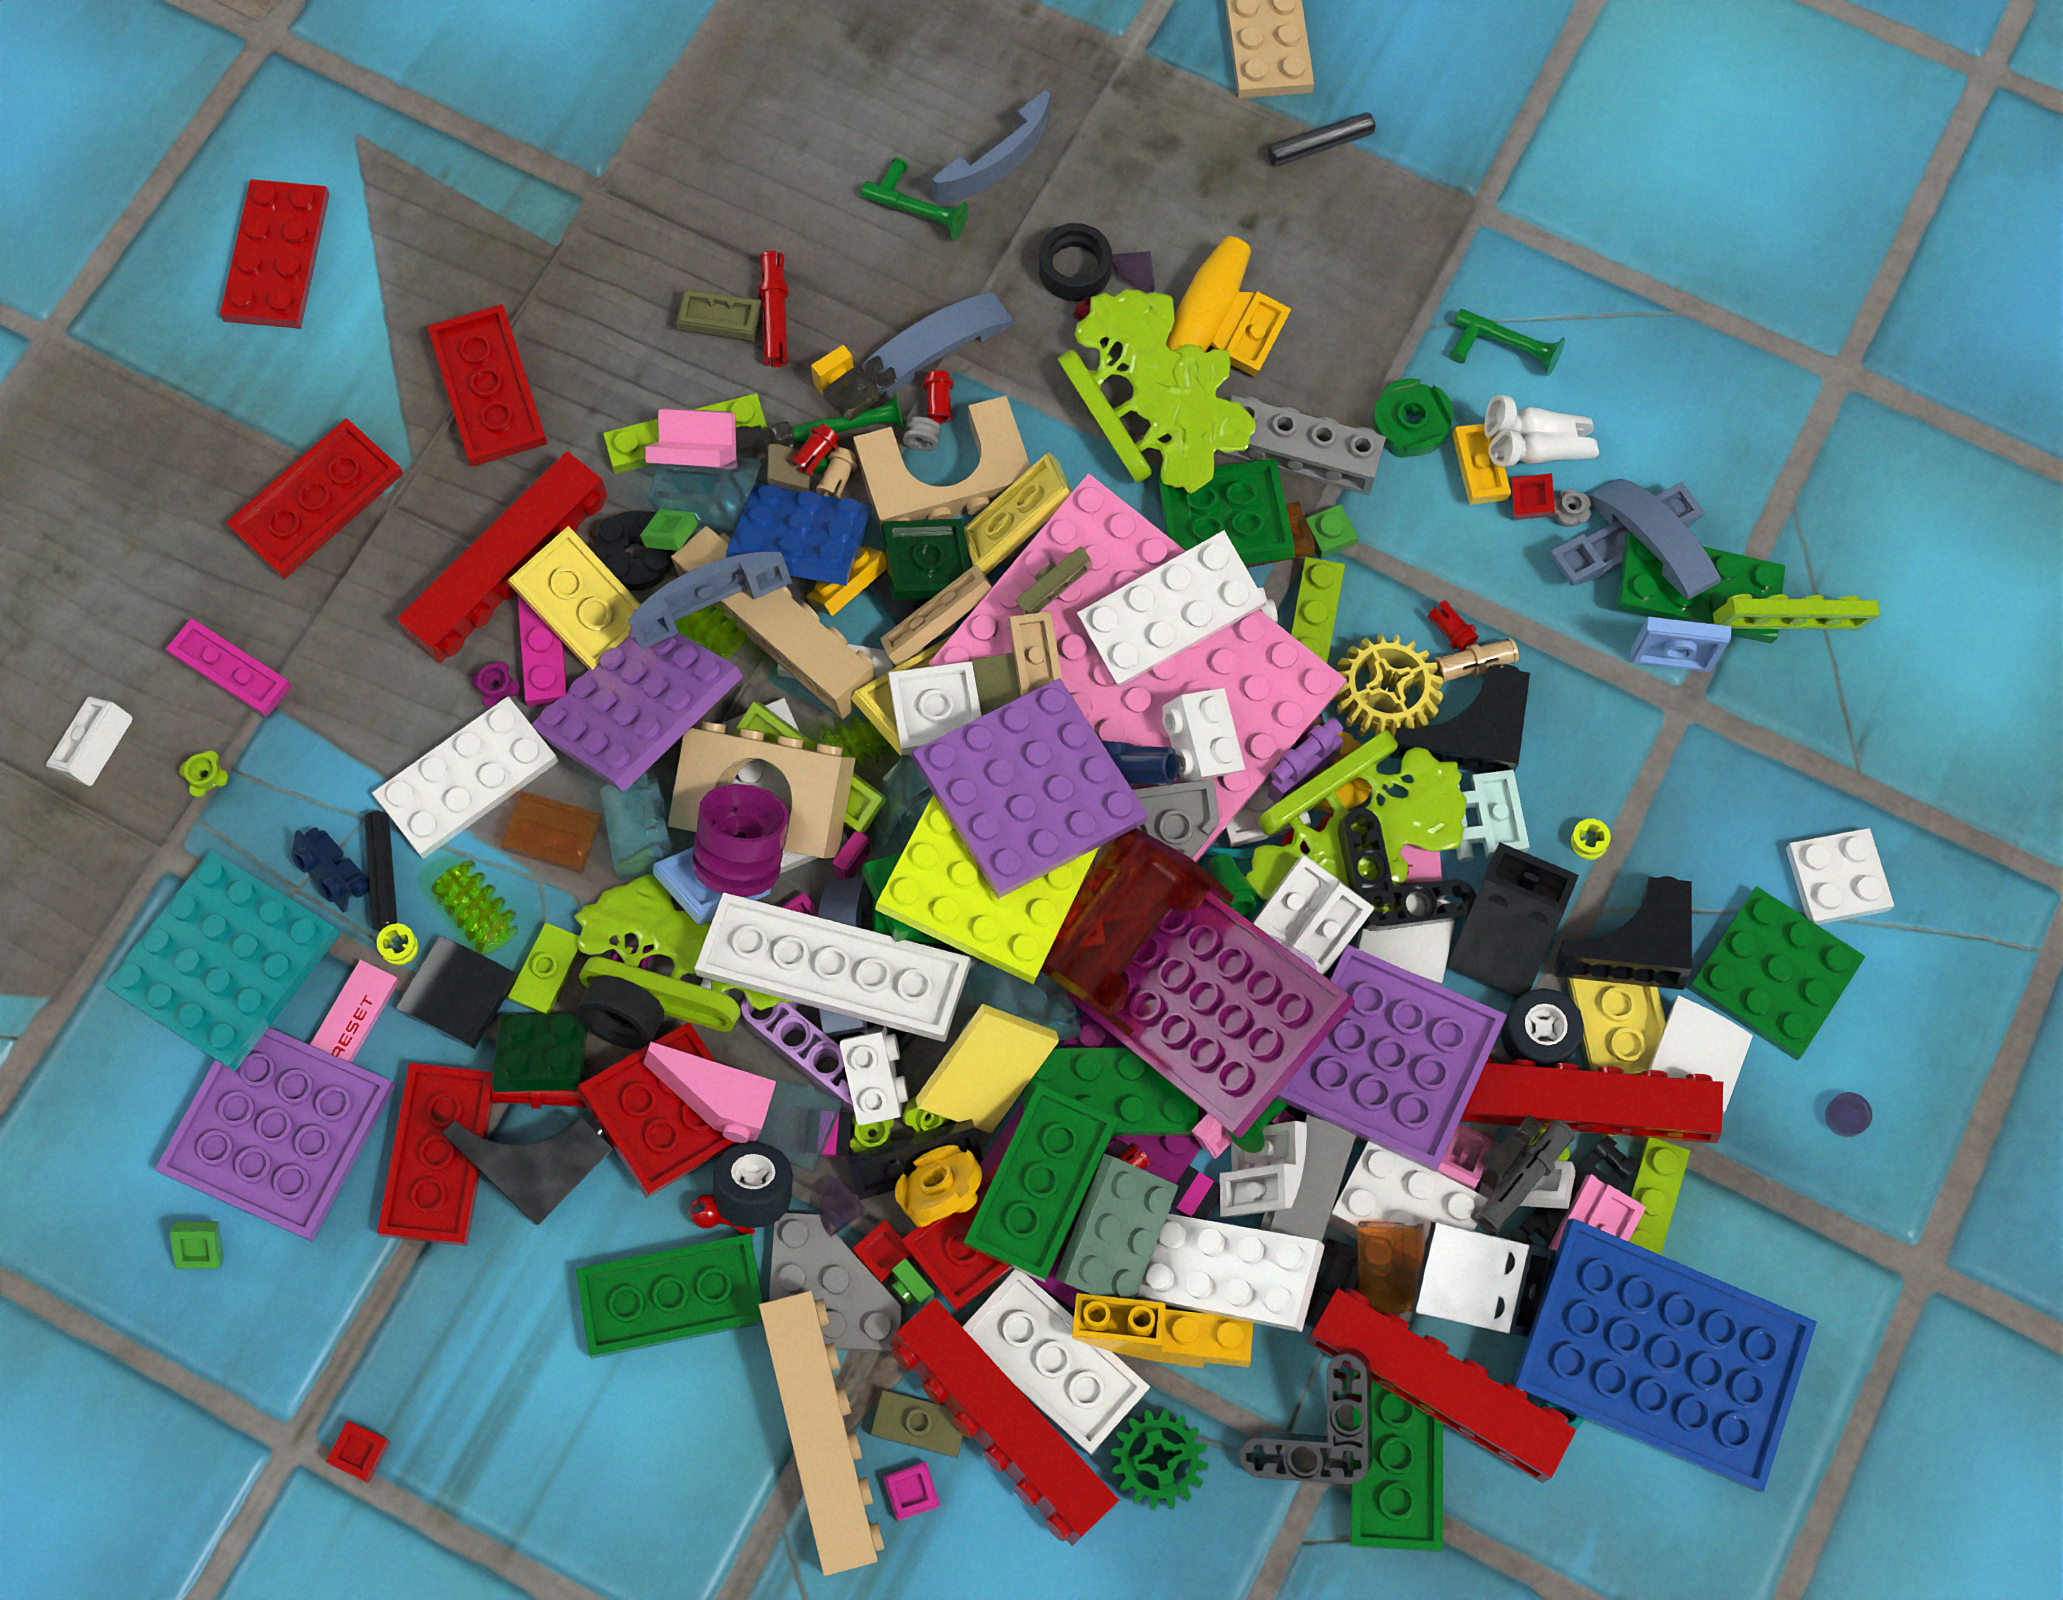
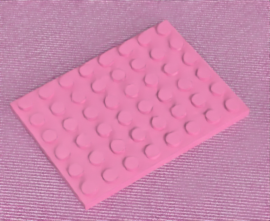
M1088 473L929 664L933 667L1013 653L1008 619L1010 616L1025 615L1019 608L1016 599L1037 582L1035 576L1045 566L1052 562L1057 566L1081 546L1090 556L1093 565L1092 569L1040 612L1051 611L1062 681L1100 741L1123 742L1137 747L1172 748L1169 734L1163 726L1162 706L1183 694L1225 688L1245 770L1238 774L1203 779H1214L1220 824L1182 871L1188 874L1269 777L1270 771L1280 763V757L1293 748L1347 683V679L1261 610H1257L1123 686L1118 687L1077 612L1183 554L1186 550ZM1179 775L1175 777L1173 784L1181 783ZM1130 784L1132 790L1165 786Z

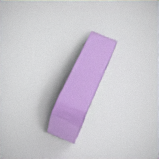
M745 996L742 1000L741 1010L747 1028L848 1112L855 1114L849 1084L844 1081L847 1075L840 1046L796 1011L801 1003L793 1001L785 1003L780 1001L772 1007L773 1012L771 1016L764 1020H756L751 1017L754 1007L751 1006ZM800 1031L806 1035V1038L799 1046L792 1047L784 1044L785 1036L789 1032ZM825 1057H832L839 1064L833 1072L821 1073L816 1069L818 1061Z

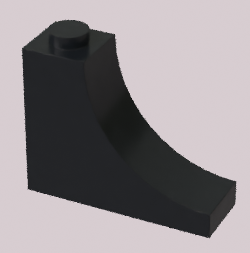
M1512 665L1489 666L1479 695L1459 715L1449 721L1431 727L1419 729L1396 728L1394 738L1398 746L1389 755V758L1402 760L1408 750L1419 747L1428 749L1431 755L1439 762H1456L1460 770L1478 773L1514 770L1515 772L1519 764L1530 673L1520 671Z
M1670 876L1649 877L1641 898V907L1625 925L1614 932L1595 939L1562 941L1555 962V977L1684 990L1692 970V881L1677 880Z
M576 1118L560 1132L548 1138L526 1144H501L483 1139L465 1129L456 1120H452L440 1132L537 1226L613 1149L606 1142L608 1138L594 1118H591L588 1122L583 1118Z

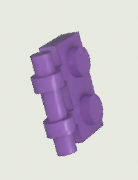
M1331 718L1323 726H1315L1307 733L1308 739L1297 749H1289L1280 757L1281 763L1270 771V780L1272 782L1268 797L1275 804L1309 782L1339 756L1344 740L1338 734L1343 730V727L1335 718Z

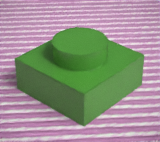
M1341 504L1307 517L1304 520L1303 526L1320 559L1357 544L1358 536Z
M659 509L640 536L647 548L679 551L698 526V522L693 512Z
M219 1221L173 1223L170 1230L175 1269L220 1268L224 1255Z
M906 1258L892 1269L893 1278L896 1280L892 1288L907 1306L915 1302L922 1309L935 1298L934 1291Z

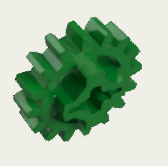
M1163 1409L1160 1419L1154 1420L1150 1410H1146L1143 1418L1144 1423L1139 1424L1131 1417L1127 1422L1131 1433L1127 1434L1118 1431L1115 1438L1123 1444V1448L1111 1449L1110 1456L1120 1460V1464L1113 1467L1111 1473L1113 1476H1124L1125 1480L1120 1485L1119 1490L1122 1493L1132 1488L1135 1491L1132 1503L1135 1505L1145 1497L1149 1499L1150 1510L1155 1511L1159 1500H1164L1168 1509L1171 1510L1175 1507V1496L1179 1495L1185 1502L1192 1498L1187 1488L1189 1485L1196 1488L1202 1486L1203 1481L1195 1474L1196 1471L1201 1472L1208 1469L1209 1463L1198 1460V1455L1204 1453L1208 1448L1206 1444H1195L1194 1439L1200 1431L1197 1427L1189 1431L1183 1428L1186 1419L1184 1415H1181L1174 1423L1169 1421L1168 1409ZM1161 1430L1173 1433L1183 1443L1173 1444L1163 1438ZM1143 1434L1144 1450L1141 1454L1129 1458L1132 1444ZM1154 1449H1159L1161 1455L1173 1456L1172 1459L1167 1461L1164 1471H1159L1157 1464L1149 1465V1463H1145L1151 1459ZM1189 1462L1185 1478L1175 1486L1173 1472L1176 1466ZM1145 1475L1155 1481L1158 1490L1144 1486L1135 1476Z

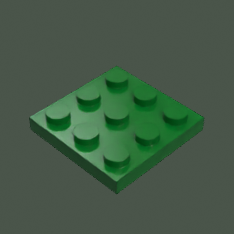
M1276 459L1214 466L1213 479L1192 494L1188 493L1184 487L1174 488L1164 485L1160 476L1161 473H1158V486L1167 536L1184 550L1188 551L1216 534L1225 531L1244 565L1295 558V546Z
M1756 886L1688 989L1781 1051L1798 1060L1806 1051L1866 956Z

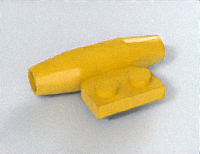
M1226 236L1199 268L1174 313L1175 321L1172 331L1168 335L1166 346L1174 351H1177L1184 344L1201 346L1204 352L1210 345L1214 349L1229 350L1231 365L1256 378L1291 308L1258 291L1256 293L1239 292L1251 254V249L1246 242L1234 236Z

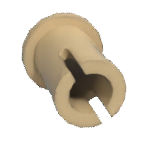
M838 447L834 452L829 453L827 458L829 465L816 491L818 494H822L824 491L822 496L840 499L851 472H856L858 468L856 463L858 458L853 452Z

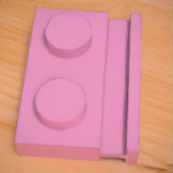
M1586 1175L1548 1248L1556 1250L1557 1253L1567 1221L1573 1218L1629 1241L1646 1206L1609 1184L1606 1185L1599 1181L1594 1175Z

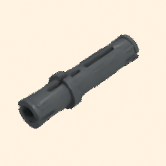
M1553 1119L1550 1126L1533 1146L1528 1145L1522 1151L1521 1156L1523 1159L1501 1183L1481 1210L1474 1215L1475 1221L1481 1228L1490 1234L1497 1235L1500 1228L1524 1201L1543 1176H1549L1554 1171V1162L1570 1142H1573L1576 1138L1574 1131L1566 1123Z

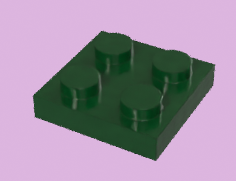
M963 519L883 522L881 535L892 600L933 598L971 568Z
M577 1013L501 1015L492 1074L494 1092L577 1090L578 1085L582 1083L588 1033V1029L580 1021Z

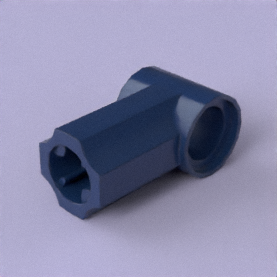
M1101 741L1129 786L1130 784L1172 785L1175 777L1178 776L1179 761L1173 748L1137 747L1129 743Z

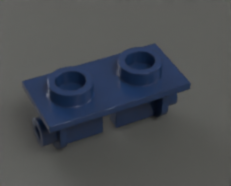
M315 827L310 829L305 835L300 830L295 831L291 854L295 865L300 871L307 872L314 879L322 896L327 901L334 902L343 913L346 912L351 895L354 894L356 898H359L368 892V878L350 858L337 865L334 863V861L343 857L344 852L325 830L319 831Z

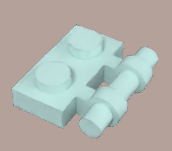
M1514 770L1472 775L1470 780L1472 791L1462 793L1467 799L1466 809L1476 808L1479 826L1468 827L1466 814L1461 820L1464 828L1461 846L1456 849L1458 862H1468L1474 859L1472 844L1483 843L1486 858L1492 857L1499 842L1527 853L1530 846Z

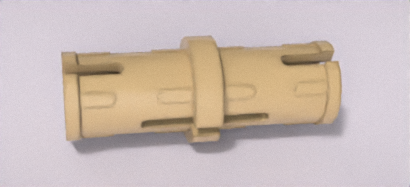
M1511 637L1483 646L1478 644L1468 645L1465 651L1434 658L1433 662H1437L1438 665L1435 676L1442 677L1443 683L1470 674L1474 677L1482 676L1486 673L1489 666L1496 667L1502 664L1517 663L1519 653L1517 645Z

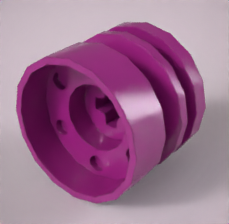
M724 785L707 792L699 805L697 832L692 857V870L697 880L710 890L739 897L759 895L772 888L780 876L783 845L785 844L788 826V810L783 801L770 791L754 785Z

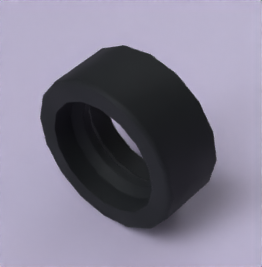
M1068 223L1056 227L1045 236L1039 251V276L1044 287L1049 292L1066 301H1082L1087 297L1096 296L1105 289L1111 277L1112 249L1107 238L1098 229L1083 223ZM1082 247L1091 251L1097 257L1098 267L1090 275L1081 278L1067 277L1060 274L1053 267V257L1062 249Z
M605 975L595 977L590 982L577 1007V1015L583 1025L601 1039L622 1048L636 1050L644 1048L653 1041L664 1019V1008L657 998L639 985L620 977Z

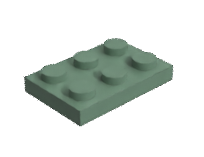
M1103 1154L1055 1280L1092 1295L1135 1299L1178 1185L1118 1158Z

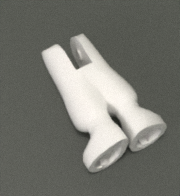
M1495 395L1488 404L1484 431L1487 438H1494L1489 445V456L1497 466L1511 467L1518 461L1525 464H1540L1555 460L1594 459L1599 455L1597 440L1585 437L1594 430L1592 418L1556 413L1536 407H1526L1517 413L1515 401L1508 395Z

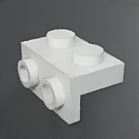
M1225 688L1183 694L1162 706L1163 726L1169 734L1172 748L1175 749L1176 757L1179 761L1178 775L1181 783L1238 774L1245 770Z
M876 1025L869 1027L864 1035L842 1039L840 1049L857 1123L865 1125L901 1117L904 1108L903 1102L909 1101V1092L905 1076L897 1077L894 1060L900 1059L896 1035H888L886 1026Z

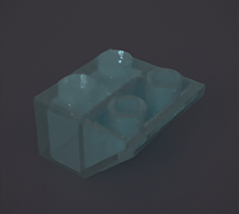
M736 458L735 461L722 467L660 463L646 497L657 512L659 509L689 511L694 513L698 522L697 527L704 528L707 525L713 529L735 531L761 463L759 459Z
M909 754L901 756L881 792L888 799L874 818V852L880 859L904 851L933 795Z
M646 770L623 793L610 784L600 789L613 865L619 880L653 874L654 863L666 859L667 856L674 855L670 832L667 831L664 818L667 817L663 794L660 792L658 779H650Z
M979 960L969 969L965 981L977 1010L982 1004L1055 1030L1059 1041L1077 1037L1082 1032L1076 1017V1007L1068 998L1061 982L1063 980L1062 974L1052 962L1044 961L1034 984L982 960Z

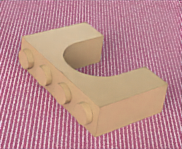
M1006 395L968 405L969 427L980 456V461L975 471L967 479L955 485L944 487L931 486L913 477L904 465L892 426L853 437L855 455L858 458L857 463L870 503L872 504L880 534L883 522L941 520L952 519L965 514L979 515L1031 468Z
M701 720L700 728L691 727L683 735L668 821L669 827L697 832L699 805L707 792L719 786L731 785L742 768L753 761L763 759L775 765L784 774L791 789L792 808L784 850L819 858H836L839 854L856 759L843 756V747L818 743L817 750L802 748L804 741L802 739L778 736V742L764 740L765 732L740 728L739 735L726 733L725 724Z

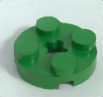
M1407 378L1391 383L1380 394L1373 412V428L1377 434L1386 436L1384 445L1389 448L1394 456L1404 458L1407 456L1429 454L1438 449L1447 440L1453 419V408L1447 395L1437 386L1433 385L1431 388L1428 385L1420 384V379ZM1411 410L1414 415L1421 414L1422 418L1419 419L1418 424H1411L1404 420L1406 411Z

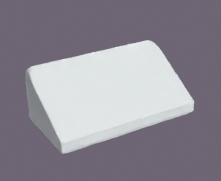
M91 696L87 697L47 761L46 766L87 786L93 785L131 724L132 716L113 702Z

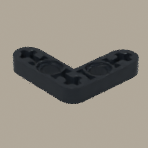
M1356 808L1340 820L1338 836L1349 888L1371 905L1375 902L1378 908L1389 907L1394 903V910L1384 913L1379 917V920L1375 913H1371L1363 923V928L1369 931H1383L1451 922L1462 919L1470 913L1476 899V893L1473 887L1463 880L1452 879L1398 887L1393 886L1381 824L1378 817L1372 811L1366 808ZM1357 821L1359 826H1366L1367 832L1362 837L1358 831H1352L1351 826ZM1360 845H1363V848L1369 845L1372 846V849L1367 848L1358 853L1355 852V849ZM1368 859L1376 865V879L1367 880L1360 875L1358 871L1359 860ZM1452 893L1455 897H1461L1463 900V904L1458 907L1455 903H1446L1437 907V900H1443ZM1408 895H1417L1424 901V915L1415 916L1410 913L1406 906Z
M1353 1348L1342 1349L1336 1353L1328 1364V1436L1256 1432L1249 1436L1240 1449L1239 1460L1245 1472L1257 1478L1355 1484L1363 1480L1371 1468L1373 1460L1372 1381L1370 1361L1366 1355ZM1346 1361H1350L1352 1369L1359 1370L1360 1373L1356 1374L1352 1380V1393L1338 1395L1337 1392L1343 1393L1347 1388L1346 1373L1338 1372V1369L1342 1368ZM1342 1405L1356 1407L1361 1413V1424L1357 1427H1347L1342 1424L1338 1418V1408ZM1258 1445H1262L1264 1453L1278 1455L1282 1450V1445L1286 1446L1284 1458L1269 1457L1264 1465L1260 1464L1259 1457L1251 1455V1452H1254ZM1303 1446L1312 1449L1317 1455V1466L1311 1469L1300 1467L1294 1459V1450ZM1326 1448L1331 1449L1329 1458L1341 1459L1347 1451L1353 1452V1458L1361 1460V1463H1358L1354 1471L1348 1470L1347 1462L1333 1461L1329 1466V1470H1326L1325 1466L1328 1458ZM1282 1458H1283L1284 1466H1285V1467H1282V1466H1281Z

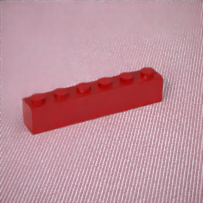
M566 451L397 618L405 636L439 664L447 657H452L458 653L463 647L465 639L476 628L486 625L491 619L493 611L504 600H509L517 594L507 583V580L565 528L569 526L576 533L578 526L588 516H593L601 510L605 499L608 497L602 478L570 452Z
M1488 1058L1460 1122L1547 1129L1553 1119H1558L1566 1123L1574 1132L1717 1143L1722 1134L1724 1082L1712 1081V1076L1706 1074H1688L1686 1079L1670 1078L1668 1073L1659 1070L1642 1071L1641 1075L1624 1074V1070L1618 1067H1599L1597 1072L1580 1070L1578 1065L1571 1063H1557L1553 1065V1068L1536 1067V1063L1530 1060H1511L1510 1065L1492 1063V1059Z
M1339 1288L1334 1291L1306 1340L1307 1343L1332 1358L1342 1349L1353 1348L1361 1351L1370 1361L1372 1382L1537 1481L1544 1483L1552 1478L1576 1432V1429L1566 1424L1568 1418L1548 1406H1544L1542 1409L1526 1400L1528 1397L1526 1392L1514 1388L1515 1385L1504 1382L1503 1385H1500L1488 1378V1371L1483 1366L1470 1359H1464L1463 1362L1447 1353L1449 1348L1438 1339L1429 1335L1421 1338L1409 1331V1324L1401 1317L1391 1312H1385L1383 1315L1368 1306L1370 1301L1359 1292L1349 1288L1345 1292ZM1346 1361L1344 1365L1352 1369L1351 1362Z
M936 1298L931 1300L895 1332L889 1344L893 1347L892 1354L896 1361L905 1370L910 1371L912 1369L924 1382L922 1387L928 1397L936 1404L940 1405L943 1403L954 1415L952 1420L957 1429L969 1439L975 1438L984 1448L983 1455L991 1467L1000 1473L1004 1471L1016 1484L1014 1490L1019 1498L1028 1506L1033 1507L1035 1505L1047 1518L1045 1520L1047 1528L1058 1540L1062 1542L1066 1540L1073 1546L1120 1501Z

